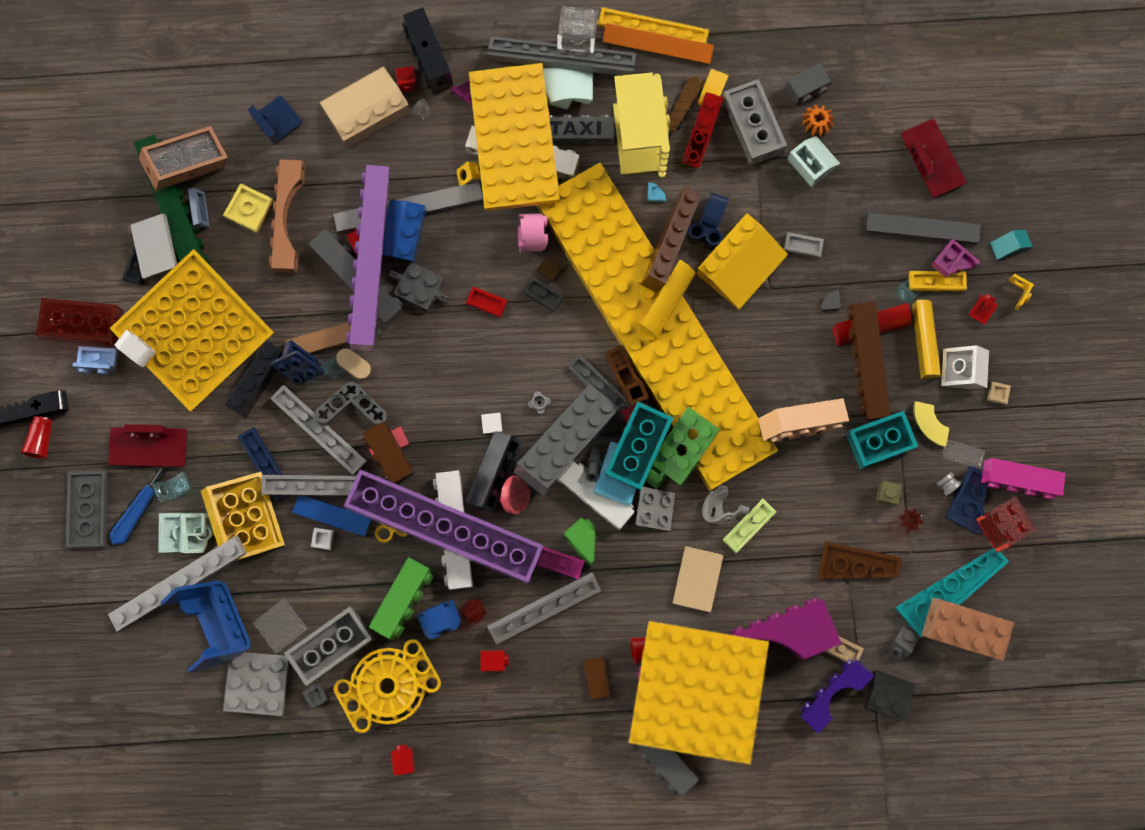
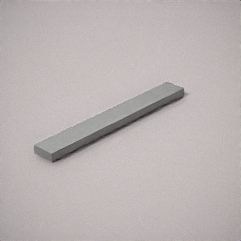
M479 182L398 199L399 201H409L425 205L427 208L426 214L484 201ZM387 202L386 214H387L389 202ZM359 208L334 214L338 233L357 229V224H361V218L358 217Z

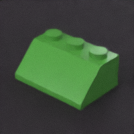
M581 517L564 533V538L591 568L594 565L595 526L588 519L584 521Z

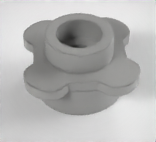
M537 391L534 393L532 400L528 402V406L537 410L538 414H543L546 406L550 405L551 400Z

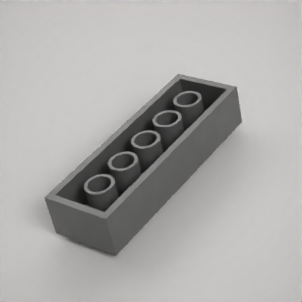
M589 384L521 458L515 467L514 473L542 496H545L614 419L619 407Z

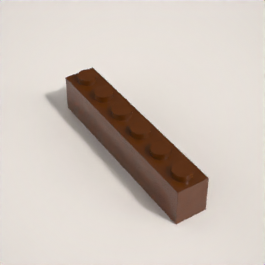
M685 186L676 197L641 282L642 286L658 293L666 284L701 194Z
M876 301L849 304L846 315L851 323L849 336L850 339H853L854 345L851 348L852 357L856 360L854 374L855 377H858L859 383L856 389L858 396L861 398V404H859L860 415H863L864 419L891 416Z

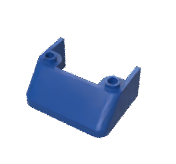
M212 581L176 587L160 602L161 605L178 603L185 614H197L210 648L205 649L201 654V658L187 669L188 673L214 668L243 654L250 648L249 637L230 591L224 582Z

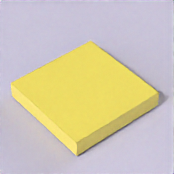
M240 184L223 217L257 233L274 200Z

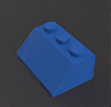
M390 200L385 220L382 256L406 262H415L427 210L425 205L409 201Z

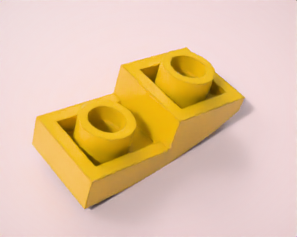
M711 69L698 104L702 105L706 92L721 96L729 75Z

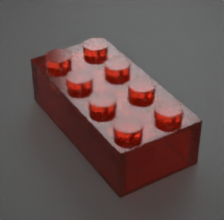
M41 298L36 335L43 340L115 347L114 344L119 338L110 327L123 316L124 310L118 305Z

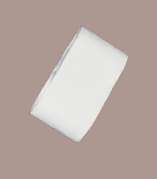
M126 330L114 344L116 348L143 368L156 353L154 349L129 330Z

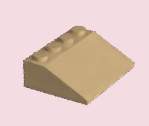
M384 67L320 102L347 149L411 113L408 102Z

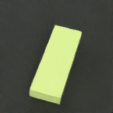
M762 499L728 533L723 541L737 553L777 511Z

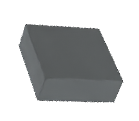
M320 682L302 692L311 710L330 700Z

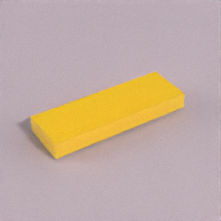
M910 271L908 273L909 291L965 292L967 290L966 272H959L948 277H944L938 271Z

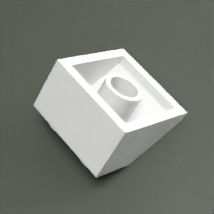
M979 346L943 349L941 386L962 389L987 388L989 350Z

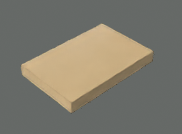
M685 546L672 604L711 612L723 555Z

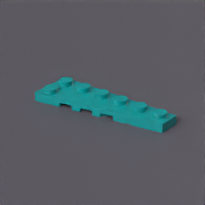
M994 547L896 606L895 610L916 634L923 638L924 636L921 635L932 598L960 605L1009 561L997 547Z

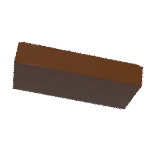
M603 657L583 660L591 700L610 696Z

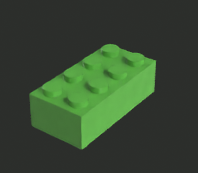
M408 557L369 628L389 639L395 640L396 637L399 638L404 630L402 626L405 620L409 621L414 613V610H412L414 604L419 603L424 595L422 592L423 588L431 583L434 577L431 575L433 571Z

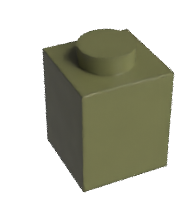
M882 481L878 485L875 502L893 507L898 505L902 485Z

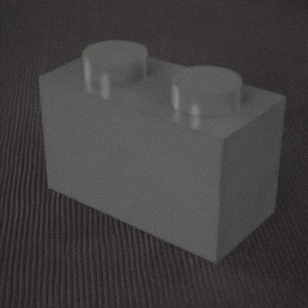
M821 63L789 78L786 88L796 105L801 102L804 104L810 101L813 96L826 93L829 90L831 80Z

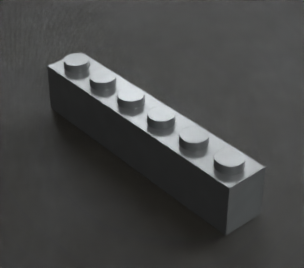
M324 229L309 245L354 292L355 289H352V277H356V271H353L354 258L350 255L352 251L345 244L342 246L338 242L340 239L333 231L329 233ZM381 284L379 287L377 317L388 327L404 313L402 309L403 304L397 297L392 298L389 295L390 290L384 284Z

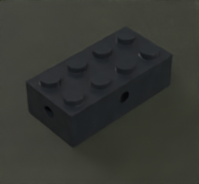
M422 7L404 14V22L401 23L407 41H409L413 56L417 60L418 68L423 74L427 89L431 88L433 94L453 87L450 69L424 8Z

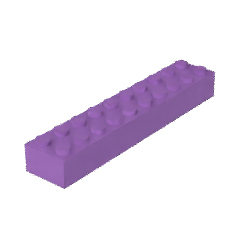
M359 470L344 504L345 509L526 584L530 580L543 548L541 544L363 470Z

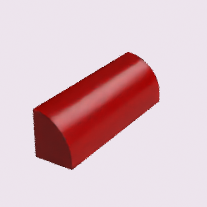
M908 303L877 312L880 334L901 329L911 324V312ZM850 320L837 323L832 328L837 347L853 343V339H850L849 336Z

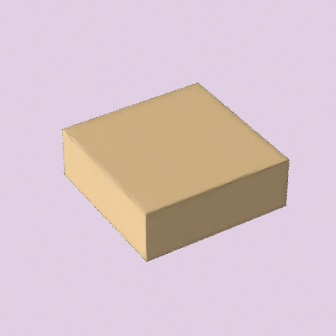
M991 382L987 401L1007 405L1011 385Z

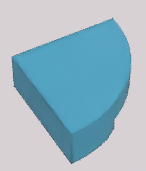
M648 182L647 202L666 203V195L662 189L656 184Z

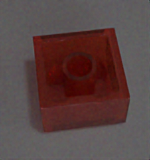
M1016 496L976 518L996 552L1012 546L1037 530Z

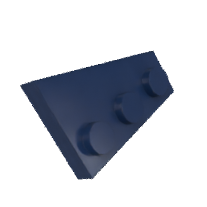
M969 466L945 518L980 536L982 533L981 521L984 516L983 505L984 498H986L987 484L981 483L983 471Z

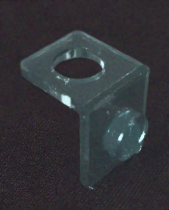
M908 278L895 291L903 301L909 304L922 291H916L913 294L906 286L909 284Z
M336 356L326 362L322 358L319 359L322 363L320 367L324 369L325 376L330 375L333 380L346 372L344 369L335 370L333 368Z
M181 472L168 481L157 482L152 485L160 502L174 500L191 490V485L185 472ZM160 487L166 490V496L161 494Z

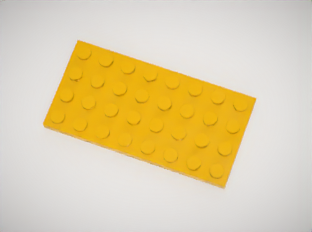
M542 63L469 72L485 211L560 202Z

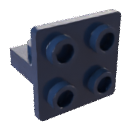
M292 340L285 343L282 357L271 363L272 367L297 385L324 373V369L317 365L318 360Z

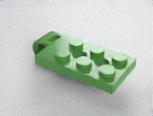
M688 407L661 445L645 482L658 489L668 476L679 485H683L721 429ZM693 428L698 431V437L695 440L689 437V431ZM681 444L687 447V453L684 456L678 453V447Z

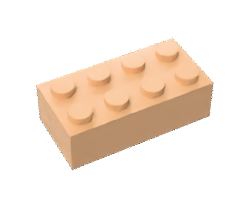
M836 399L779 408L758 418L763 440H771L772 443H775L787 437L789 440L799 438L800 435L810 437L816 435L817 432H821V434L833 432L832 430L842 428V424L848 422L849 418L844 399Z

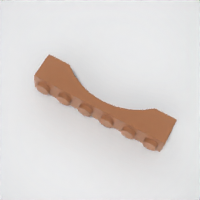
M280 160L279 166H276L278 184H275L274 191L277 199L273 203L275 219L272 220V231H274V237L270 239L272 256H269V267L275 273L297 274L299 256L289 240L286 219L292 199L304 185L305 165L302 160Z

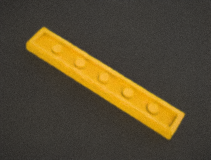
M607 8L601 9L598 27L605 28L606 23L703 43H706L709 32L708 29Z

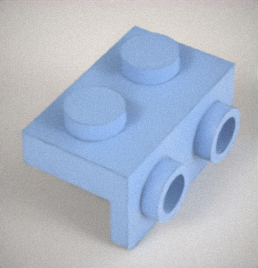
M79 346L77 362L73 363L72 367L76 368L79 373L90 374V371H97L98 374L109 375V372L116 373L119 350Z

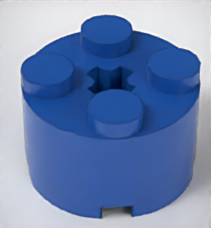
M453 599L448 601L449 604L445 601L426 609L423 615L421 612L416 614L424 635L428 636L429 640L440 636L442 630L447 629L450 632L459 628L458 626H460L462 620Z

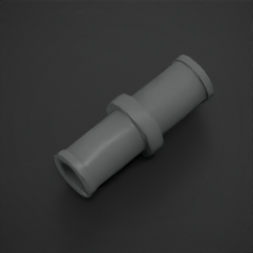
M595 446L589 449V459L586 461V467L588 468L586 479L590 482H596L599 479V469L602 464L600 460L601 449Z

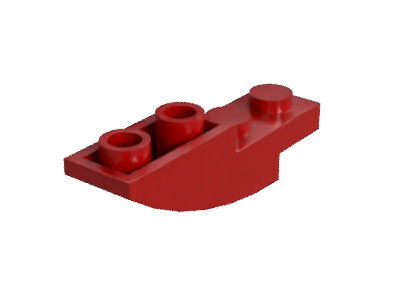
M709 92L705 93L682 163L700 168L724 97Z

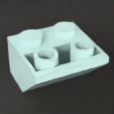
M817 136L807 139L790 152L787 159L811 187L840 165L838 160Z

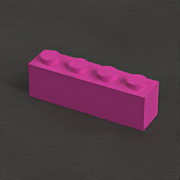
M990 458L984 460L981 483L988 484V487L993 489L1004 487L1008 492L1018 493V491H1023L1027 496H1037L1038 494L1043 495V499L1055 500V497L1063 496L1066 473Z

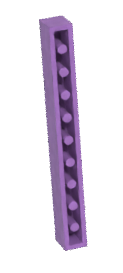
M366 165V172H362V183H365L364 189L360 191V200H363V206H359L358 217L361 218V224H357V235H360L359 242L356 241L355 253H358V259H354L353 271H356V277H352V289H355L354 295L350 296V307H353V312L349 313L348 325H351V332L347 331L346 343H350V350L374 351L390 176L389 167Z

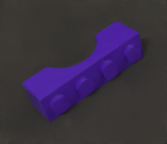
M848 659L842 665L843 670L829 678L828 682L830 684L825 689L821 687L814 694L816 698L811 703L806 702L800 710L802 712L800 716L818 734L832 720L829 712V703L834 693L848 687L861 690L874 677L857 659Z

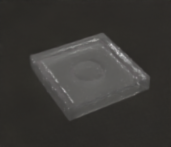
M285 598L253 622L276 654L308 630V627Z

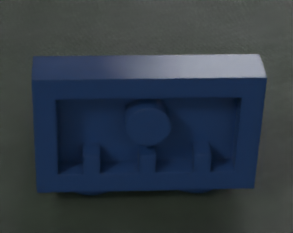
M281 95L258 111L254 106L247 109L253 120L273 145L303 124L299 116Z

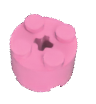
M519 214L518 221L521 222V225L518 226L519 251L543 252V250H546L548 236L544 234L545 227H547V216L542 214Z

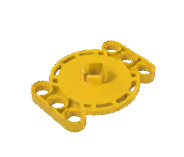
M409 640L405 643L403 651L384 648L366 655L355 667L351 682L343 679L337 681L334 685V692L355 731L364 733L371 728L372 721L380 724H393L409 718L421 705L425 690L428 692L438 691L441 687V680L421 643L417 640ZM416 643L418 645V652L416 654L408 652L409 644ZM393 651L395 654L394 656L383 655L382 652ZM378 653V657L373 658L369 662L367 661L369 657ZM421 660L426 661L428 664V668L424 672H420L417 669V664ZM364 664L365 666L361 669L359 676L356 675L360 666ZM386 678L392 679L395 683L393 692L389 694L381 690L382 683ZM429 678L437 680L438 683L435 689L427 687L426 682ZM341 683H346L349 686L346 694H341L338 691V686ZM419 687L422 688L421 693L418 692ZM418 696L420 697V699L413 709L411 705L415 702V699ZM351 700H355L358 703V709L355 712L349 711L347 707ZM406 710L410 712L405 717L398 719L397 715L404 713ZM381 717H393V721H382ZM365 718L368 725L365 729L357 727L358 719Z

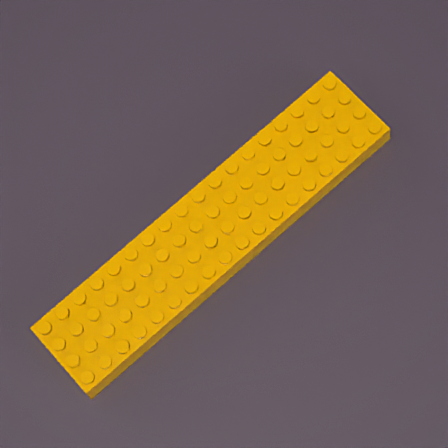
M598 163L559 185L560 202L536 205L539 212L543 216H547V225L619 344L623 345L630 362L659 410L673 417L670 428H674L685 410L690 407L721 429L695 466L709 492L776 454L778 449L771 440H763L757 415L683 296L657 339L640 330L643 320L661 292L660 290L658 293H655L641 285L655 250L602 164ZM694 428L689 431L690 439L695 440L698 437V431ZM681 444L685 453H687V447Z

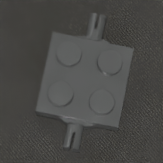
M410 262L402 275L393 270L389 274V278L398 281V286L393 293L394 296L428 312L436 299L445 304L449 301V296L440 293V288L445 280L444 277Z

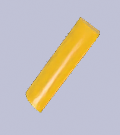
M679 260L641 324L640 330L656 339L695 276V271L684 261Z
M916 300L912 305L920 378H940L941 372L932 302L929 300Z

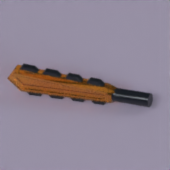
M699 76L689 77L683 82L681 86L682 92L678 93L676 97L677 103L673 104L670 110L668 138L677 129L681 128L683 125L682 120L689 115V108H693L696 103V97L701 95L703 83Z

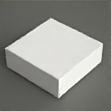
M501 413L481 415L484 435L493 434L495 431L503 432Z
M314 528L311 547L331 550L334 531Z

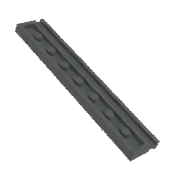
M491 36L487 60L526 65L542 63L543 67L623 76L634 74L636 53Z

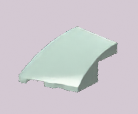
M543 68L546 96L550 105L568 109L572 100L591 104L593 100V72Z
M159 513L158 552H204L207 542L213 534L208 513Z

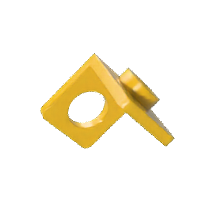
M468 161L456 170L460 186L468 184L472 180H481L479 162ZM464 170L466 171V174H467L465 180H463V178H462V172H463Z
M1014 274L1008 281L1025 290L1015 307L1018 310L1023 303L1026 304L1031 298L1032 294L1029 292L1034 284Z

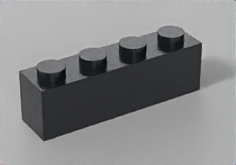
M266 340L225 406L246 419L277 370L271 366V363L282 357L283 350Z
M494 432L466 503L478 509L494 513L501 497L503 485L510 475L523 443L522 441L508 434Z

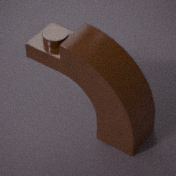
M623 345L604 352L612 369L613 376L628 404L633 405L649 398L642 380H639L631 366Z

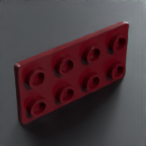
M930 119L901 132L900 135L932 198L966 184V180L935 119Z
M124 424V427H111L108 464L110 466L185 467L188 430L185 428H167L163 425Z

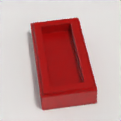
M474 286L466 301V305L498 318L502 317L508 303L507 299Z

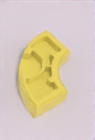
M915 401L913 414L916 425H918L921 432L930 442L945 448L949 428L937 420L934 413V405Z

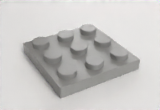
M244 652L229 660L223 711L284 716L289 660L283 655Z

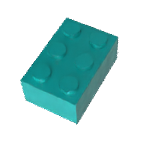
M904 411L849 430L846 433L860 470L918 448Z

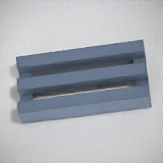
M195 188L188 189L193 225H198V227L203 229L209 228L205 193Z

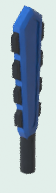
M162 468L158 470L149 485L137 492V498L131 500L128 504V510L123 511L119 516L120 520L115 522L110 528L111 532L109 534L113 545L124 544L131 539L133 529L137 528L140 524V518L146 514L148 504H152L154 501L155 489L166 474V471Z

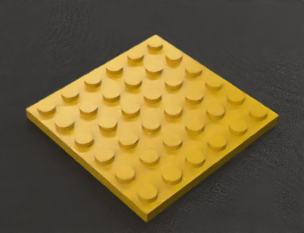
M194 249L110 327L118 338L126 330H129L156 351L145 366L190 412L203 402L274 334L273 330Z
M649 621L629 743L750 764L769 642Z

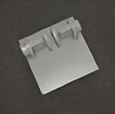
M642 487L639 491V502L637 504V518L635 520L637 527L670 531L675 493Z

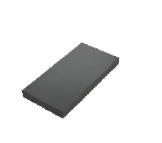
M107 470L68 471L67 549L106 548Z

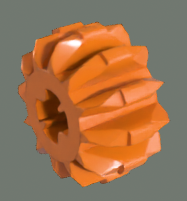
M817 104L814 105L813 109L809 107L807 113L803 115L804 121L802 126H807L805 131H812V136L815 133L819 137L823 133L828 134L829 129L834 125L832 123L834 116L830 115L831 109L825 111L824 105L821 109H819Z

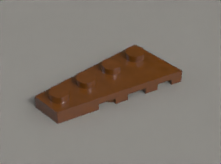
M824 541L817 580L899 577L903 558Z

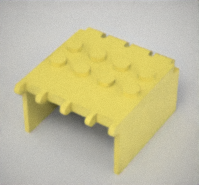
M653 73L614 76L617 104H613L621 175L658 172V176L664 178L666 176L670 151L668 138L670 118L667 115V96L663 97L661 76L659 74L653 75Z

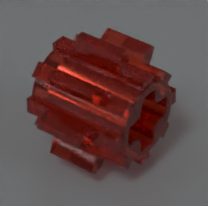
M913 508L911 512L905 509L904 515L898 517L902 520L899 526L906 527V532H909L911 528L916 532L919 530L918 525L924 524L920 520L923 514L916 513V508ZM913 517L914 521L909 523L908 519Z
M478 598L476 600L470 599L464 603L465 607L462 608V611L470 623L474 621L478 623L485 619L484 615L487 612Z

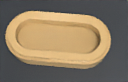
M342 349L337 353V364L358 380H365L369 377L371 367L368 362L350 349Z

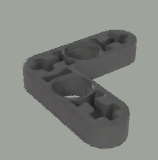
M348 382L317 408L314 414L316 423L326 426L352 405L373 426L383 421L386 422L387 419L385 410L355 382ZM348 388L350 390L355 389V394L350 393L347 396L348 401H346L344 397L348 393ZM338 399L342 401L343 405L340 408H335L332 406V402ZM362 400H366L370 403V406L367 409H363L359 406V403ZM373 407L375 408L374 413L377 416H379L380 414L382 415L381 421L379 419H377L376 421L374 420L375 415L371 412ZM326 412H328L327 419H319L320 413L324 415Z

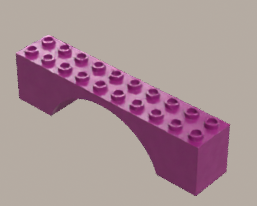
M817 597L803 602L805 605L799 608L797 604L785 609L786 613L783 615L780 612L767 616L768 620L762 622L761 619L749 623L750 628L743 629V626L730 631L733 636L766 640L779 644L793 652L799 659H806L842 644L824 600H818ZM640 671L636 672L638 679L640 677Z

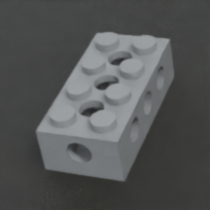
M759 79L725 91L723 94V104L749 165L751 166L785 153L786 141Z

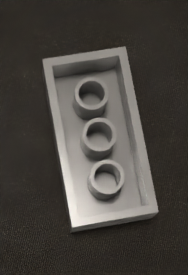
M348 607L284 654L304 684L311 686L375 639L355 609Z

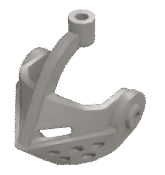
M718 486L706 497L702 514L707 524L729 525L742 513L748 514L749 507L740 505L737 511L724 514L722 505L728 496V488L726 486ZM715 508L714 516L711 517L712 509Z

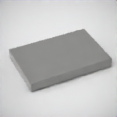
M165 214L130 225L142 279H149L169 272L177 265Z

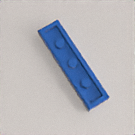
M298 495L292 511L295 514L366 537L372 521L357 513L303 495Z

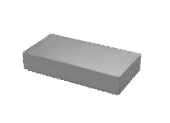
M787 232L784 251L820 259L824 239Z

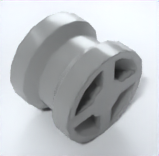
M952 472L936 483L938 487H942L946 496L961 485L960 481L954 479Z

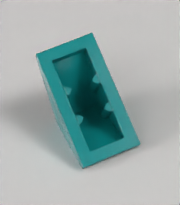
M1013 230L990 243L997 260L1033 247L1026 230Z

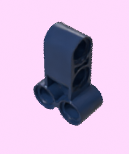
M711 192L700 223H693L689 226L687 240L691 244L696 245L704 241L705 247L713 251L721 243L723 235L718 230L729 198ZM698 231L701 235L696 237L691 232ZM715 237L718 239V242L712 243L709 238Z

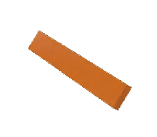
M606 23L602 41L709 64L714 48L713 44Z

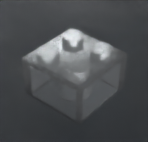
M562 6L557 49L594 53L599 10Z

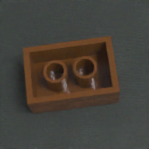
M383 421L363 432L365 437L362 440L367 448L373 450L374 455H372V458L377 466H382L384 471L381 473L385 480L396 484L415 473L386 422Z

